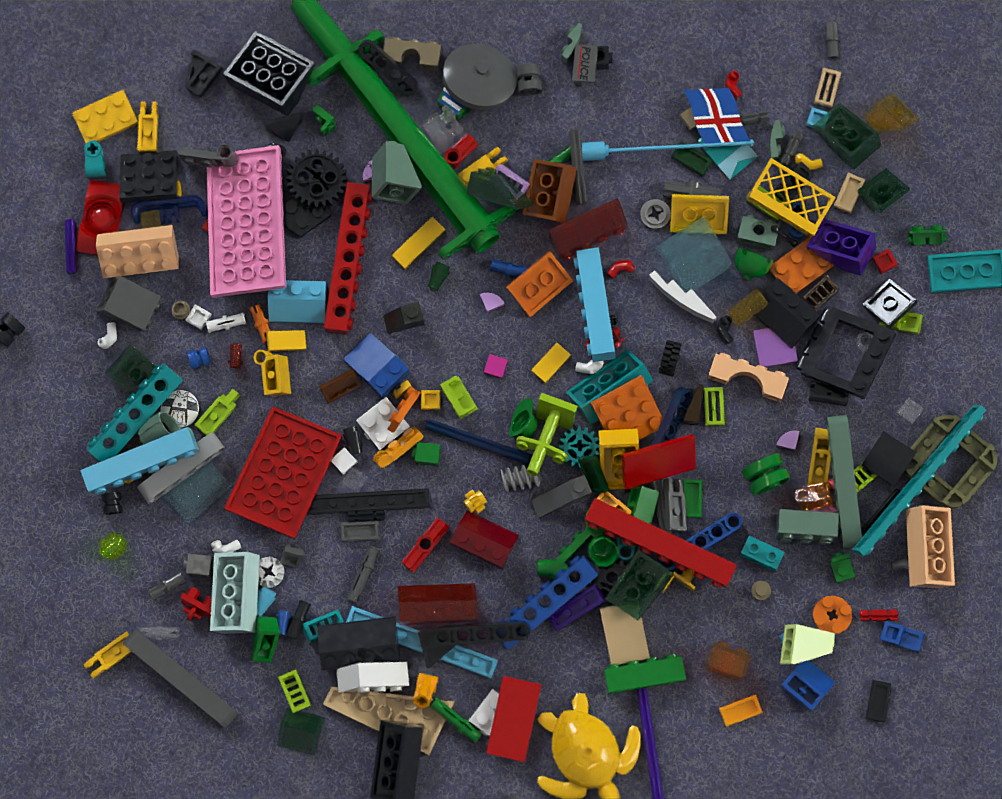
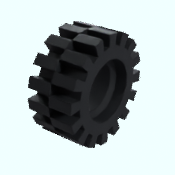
M666 341L658 373L671 377L674 376L682 343Z

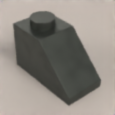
M419 302L400 306L383 315L388 334L425 325Z

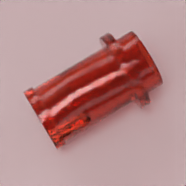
M230 344V360H228L230 368H241L243 361H241V344Z

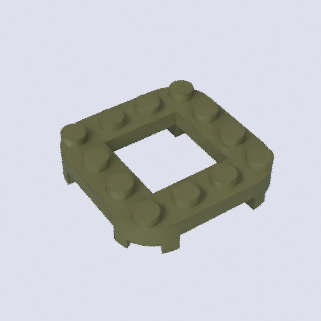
M955 415L938 416L910 447L916 452L904 471L910 480L940 442L960 421L959 417ZM973 431L959 442V447L976 461L954 488L936 474L932 480L926 482L922 487L924 492L943 507L956 509L963 506L997 466L995 447L992 444L989 445Z

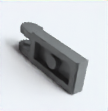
M665 478L663 491L665 492L666 531L685 532L687 524L683 481L676 479L673 483L671 478Z

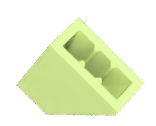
M798 624L785 625L780 664H797L832 653L835 633Z

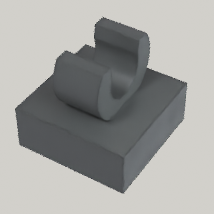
M288 543L281 555L280 564L299 568L304 550H301V546L297 548L290 547L291 543Z

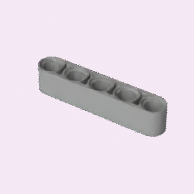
M210 433L197 442L200 451L195 452V456L188 459L180 458L176 464L171 466L165 465L137 487L148 504L158 500L224 451L225 447L215 433Z

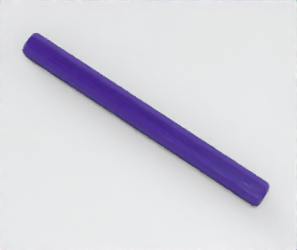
M646 688L637 690V698L653 799H664L648 693Z

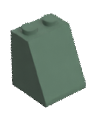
M386 141L372 157V198L408 204L421 190V183L405 146L395 141Z

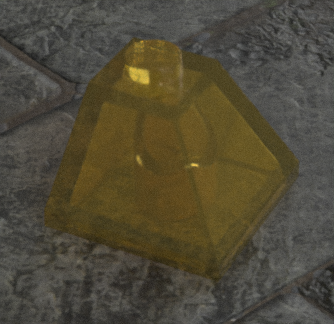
M894 93L879 100L864 117L871 127L879 131H902L920 119Z

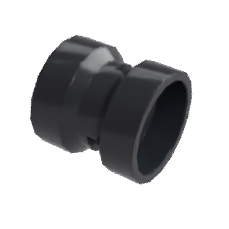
M120 492L102 494V501L106 503L103 508L104 515L120 514L123 512L119 502L122 499Z

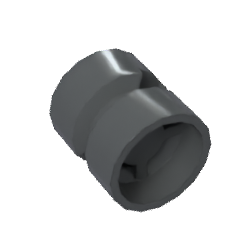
M525 63L517 66V79L520 80L518 82V94L530 96L542 93V81L539 79L541 77V67L539 64Z

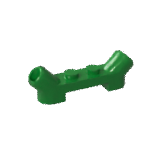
M586 526L582 533L579 531L572 538L574 542L569 547L565 545L558 554L560 556L557 559L538 560L537 575L539 577H550L552 580H555L554 575L562 568L564 570L569 568L566 565L568 560L590 538L594 539L604 535L605 531L600 528L594 530Z

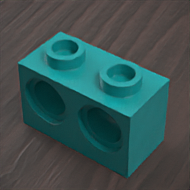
M749 536L740 557L776 572L784 551Z

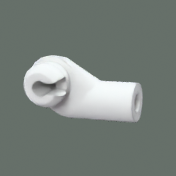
M114 322L107 323V335L98 339V346L103 349L110 348L117 340V328Z
M591 360L587 364L577 362L575 371L594 374L603 367L604 361L593 362Z
M219 540L211 543L214 553H232L241 548L238 540L227 545H222Z

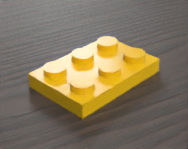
M124 90L72 112L86 143L92 140L102 141L138 124V120Z
M672 194L670 232L727 234L729 196Z

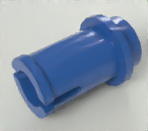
M278 610L276 616L280 634L286 635L288 621L291 618L289 616L290 612Z

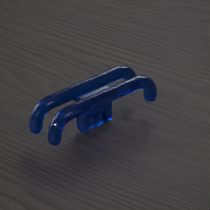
M197 195L177 196L175 199L138 201L131 209V218L134 223L138 224L143 213L159 211L161 224H165V217L168 219V224L172 223V216H175V222L179 223V208L198 207L201 215L204 217L208 215V209L204 200Z

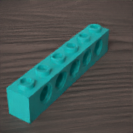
M158 364L152 370V376L149 379H144L139 385L140 389L127 398L126 405L123 408H118L113 414L114 418L101 427L99 435L97 437L93 436L88 441L86 449L100 462L116 456L183 380L166 364ZM163 380V386L160 389H155L156 381ZM149 394L151 396L150 401L142 403V397ZM137 409L138 414L135 417H129L130 410ZM119 423H124V430L117 432L116 426ZM105 438H112V443L109 446L103 445Z

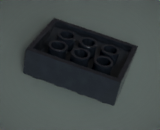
M255 31L223 75L230 86L288 117L301 98L315 62Z

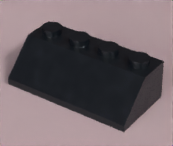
M395 616L318 625L317 627L322 671L339 669L357 663L400 662L401 652Z
M380 720L370 798L414 799L424 727L410 723Z

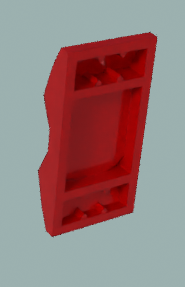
M96 180L90 181L78 232L76 252L98 255L96 249L97 234L119 232L125 204L120 203V184Z

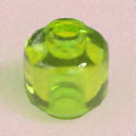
M111 532L99 541L100 549L98 551L104 559L108 558L114 561L126 553L128 543L121 533Z

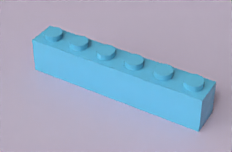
M599 247L577 250V258L573 259L575 269H579L580 275H576L577 286L582 287V292H579L580 304L584 303L585 307L581 312L583 321H587V327H584L585 338L590 340V344H587L588 356L592 355L593 362L616 359Z
M186 427L80 471L88 492L99 495L106 492V488L111 486L113 488L122 486L124 481L128 479L133 481L141 478L143 473H154L165 464L166 466L176 464L180 458H191L195 456V452L200 450L192 429Z

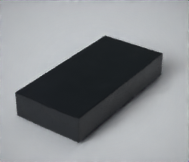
M872 680L865 719L886 722L892 688L891 683Z

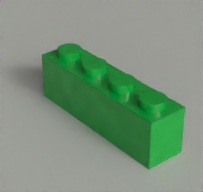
M677 654L665 656L666 659L658 660V657L648 658L645 663H639L638 660L627 662V666L619 667V664L608 665V669H604L608 694L685 682L686 677L682 656L677 657Z

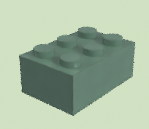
M780 509L776 520V538H780V542H792V539L799 540V543L810 544L811 541H819L821 545H830L838 536L839 513Z

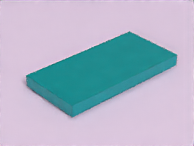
M1002 249L927 255L931 293L1002 288Z

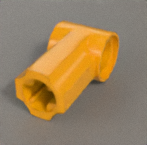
M419 673L413 697V703L418 708L424 709L430 705L432 695L436 693V684H438L439 677Z

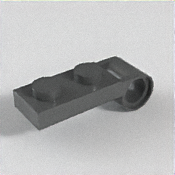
M229 144L220 145L216 152L180 148L178 153L183 162L188 165L196 163L205 167H232L238 161L237 154Z

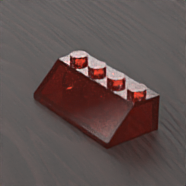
M619 199L612 200L549 230V241L558 259H569L574 256V252L577 250L589 249L593 243H603L608 240V236L613 234L617 236L625 232L627 220Z
M475 583L397 586L399 625L469 623L478 621Z

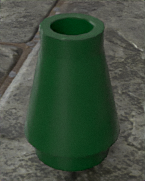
M436 261V264L432 267L428 287L438 291L449 275L450 267Z

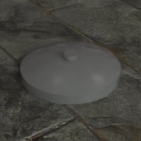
M468 44L455 49L447 57L442 71L444 86L451 97L460 104L476 110H491L504 105L511 99L517 85V73L511 60L496 48L483 44Z

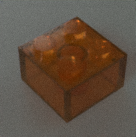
M718 641V643H713L704 669L742 682L751 655H748L747 650L737 648V650L729 648L730 645L725 642Z

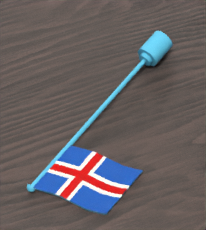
M729 88L683 90L691 105L695 124L704 144L609 149L604 141L582 142L583 161L605 160V156H609V152L750 145L752 147L754 141L752 139L749 140L741 123L736 101Z

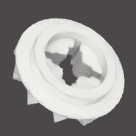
M270 556L261 558L259 560L258 584L267 588L278 585L284 577L283 565L280 564L278 559ZM262 567L267 569L272 567L275 577L271 575L265 577Z

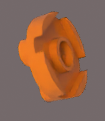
M825 596L815 605L812 616L817 629L835 633L836 635L849 627L852 620V610L844 599L838 596ZM832 610L836 611L835 615H837L838 618H834L831 621L829 620L827 612H832Z

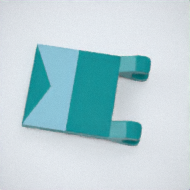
M702 138L698 140L697 144H704ZM749 145L701 147L729 180L758 157Z

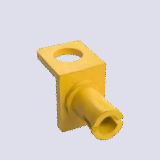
M686 570V572L678 575L674 572L661 589V593L665 592L674 578L694 591L696 587L691 583L694 573Z

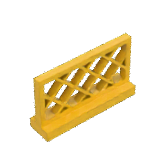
M772 158L769 159L752 190L746 197V199L809 237L815 236L819 225L836 198ZM772 164L778 167L780 176L770 178L768 170ZM791 175L795 178L796 185L786 188L784 177ZM781 178L783 189L774 191L771 180ZM768 181L770 192L763 193L757 189L761 182ZM809 186L812 195L802 197L800 187ZM797 188L799 199L790 201L787 190ZM784 191L787 202H777L774 193ZM823 195L829 199L826 206H818L817 196ZM813 198L816 208L806 211L803 200ZM800 201L803 212L795 213L792 211L791 203ZM817 211L818 220L815 224L808 220V212Z

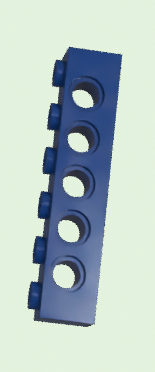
M584 555L581 558L576 556L569 562L571 566L568 569L564 570L562 568L554 575L555 580L551 583L549 581L545 582L539 588L541 591L536 596L532 593L524 600L526 604L521 608L519 606L514 608L509 613L511 617L506 621L523 620L529 623L531 631L534 630L596 578L599 573ZM577 571L580 574V579L572 581L569 574ZM555 585H564L565 592L557 593L554 590ZM546 596L550 599V604L543 606L540 604L539 599ZM527 609H532L536 615L534 618L529 619L525 616L524 612ZM521 626L516 632L519 635H525L527 629ZM499 627L497 634L502 637L506 636L507 630L504 627ZM508 641L502 643L509 651L519 641Z

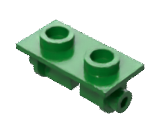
M931 225V228L923 229V226H912V229H907V232L911 234V236H908V244H912V246L926 245V238H929V245L947 242V236L943 235V232H948V230L942 228V225Z

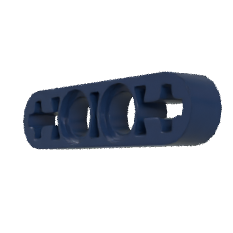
M679 387L676 390L652 445L675 439L693 398V391L691 389Z

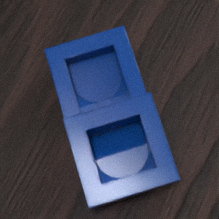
M885 621L880 640L919 653L925 634Z

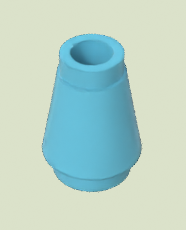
M265 586L258 590L257 615L262 616L276 599V592Z

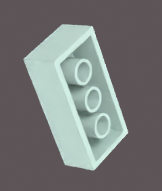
M250 552L214 553L210 631L222 634L256 633L260 555Z

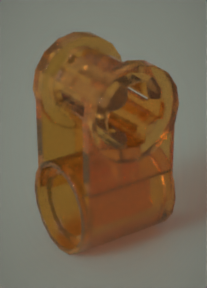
M821 482L797 489L795 498L799 508L808 511L832 506L834 499L831 497V484ZM804 497H809L807 500L802 501Z

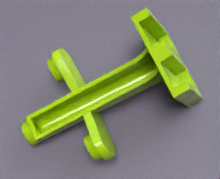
M541 393L535 417L546 422L539 440L524 436H518L516 439V447L520 450H534L526 471L529 475L537 476L546 454L552 457L553 461L558 464H563L567 460V453L551 446L550 443L557 426L569 430L573 427L578 408L577 405Z

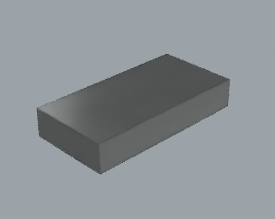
M379 521L340 522L341 542L380 540Z

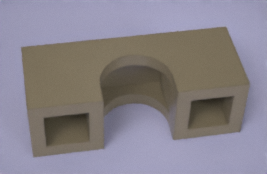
M398 37L385 38L384 51L401 67L403 59L407 55L414 54L420 58V70L439 72L442 49L441 45L437 42L428 41L427 43H422L415 39L404 41ZM382 58L383 65H386V59Z

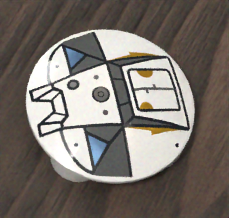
M176 390L162 403L161 411L170 414L182 428L193 424L199 413V404L195 396L190 392Z

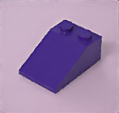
M824 218L815 236L810 239L807 245L808 250L841 270L860 276L877 248L875 233Z

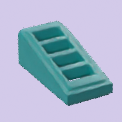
M338 609L302 624V630L309 644L318 641V628L316 624L325 625L324 620H327L328 624H333L331 619L333 616L337 623L344 622ZM310 627H313V630L316 635H312L309 629Z

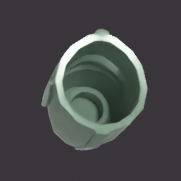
M160 411L145 422L139 429L138 435L140 441L146 444L181 430V427L170 414ZM163 423L167 425V427L170 429V432H168L165 429Z

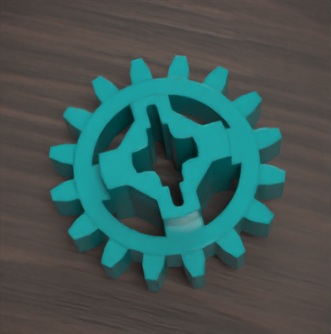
M578 426L577 431L570 428V434L564 432L565 439L560 438V442L563 445L559 446V449L568 455L565 461L566 464L572 462L571 467L578 464L579 469H581L578 461L581 456H584L587 452H591L589 456H599V452L596 451L599 449V444H596L599 438H593L595 432L592 431L589 434L588 427L582 431L581 427ZM576 436L572 443L567 444L572 437ZM583 436L587 437L591 442L584 440ZM578 443H581L583 448L582 451H578V448L574 447H577ZM568 452L575 454L577 459L571 457Z

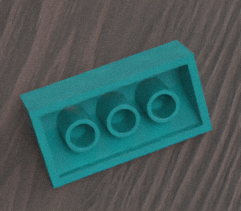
M627 349L618 355L616 359L605 364L596 373L591 374L572 387L566 394L574 405L578 406L577 409L590 424H593L599 419L590 402L640 375L644 378L647 386L653 382V379L646 366Z

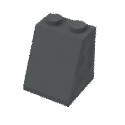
M122 276L111 278L96 312L134 329L143 331L151 325L152 318L150 317L153 311L156 312L160 306V296Z

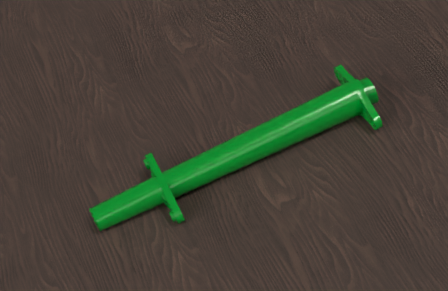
M292 0L290 9L327 58L324 64L317 69H313L307 84L313 87L339 72L389 140L405 146L419 180L460 233V235L439 250L438 255L441 259L445 260L467 247H472L476 253H481L490 248L500 238V233L496 230V227L511 217L518 210V207L514 202H510L489 214L367 61L359 54L358 49L362 41L368 39L379 45L385 39L384 34L380 30H373L368 33L367 37L351 43L317 0ZM371 46L365 47L363 51H370Z

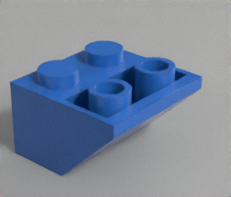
M807 660L798 664L780 688L807 711L811 712L835 682Z

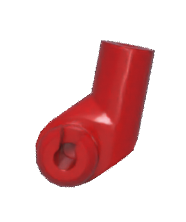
M731 71L726 76L725 88H729L736 100L742 95V92L737 88L740 75L737 71Z

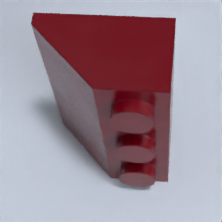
M467 510L450 540V545L503 570L519 535Z

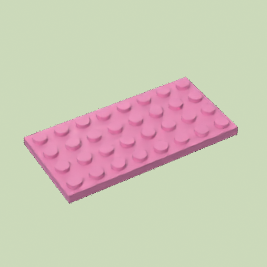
M279 145L235 151L238 161L232 167H207L210 295L212 298L286 288L281 147Z

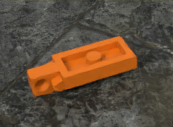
M413 387L406 391L404 394L405 400L402 399L397 407L399 412L394 411L388 420L391 422L387 428L389 431L395 432L421 392Z

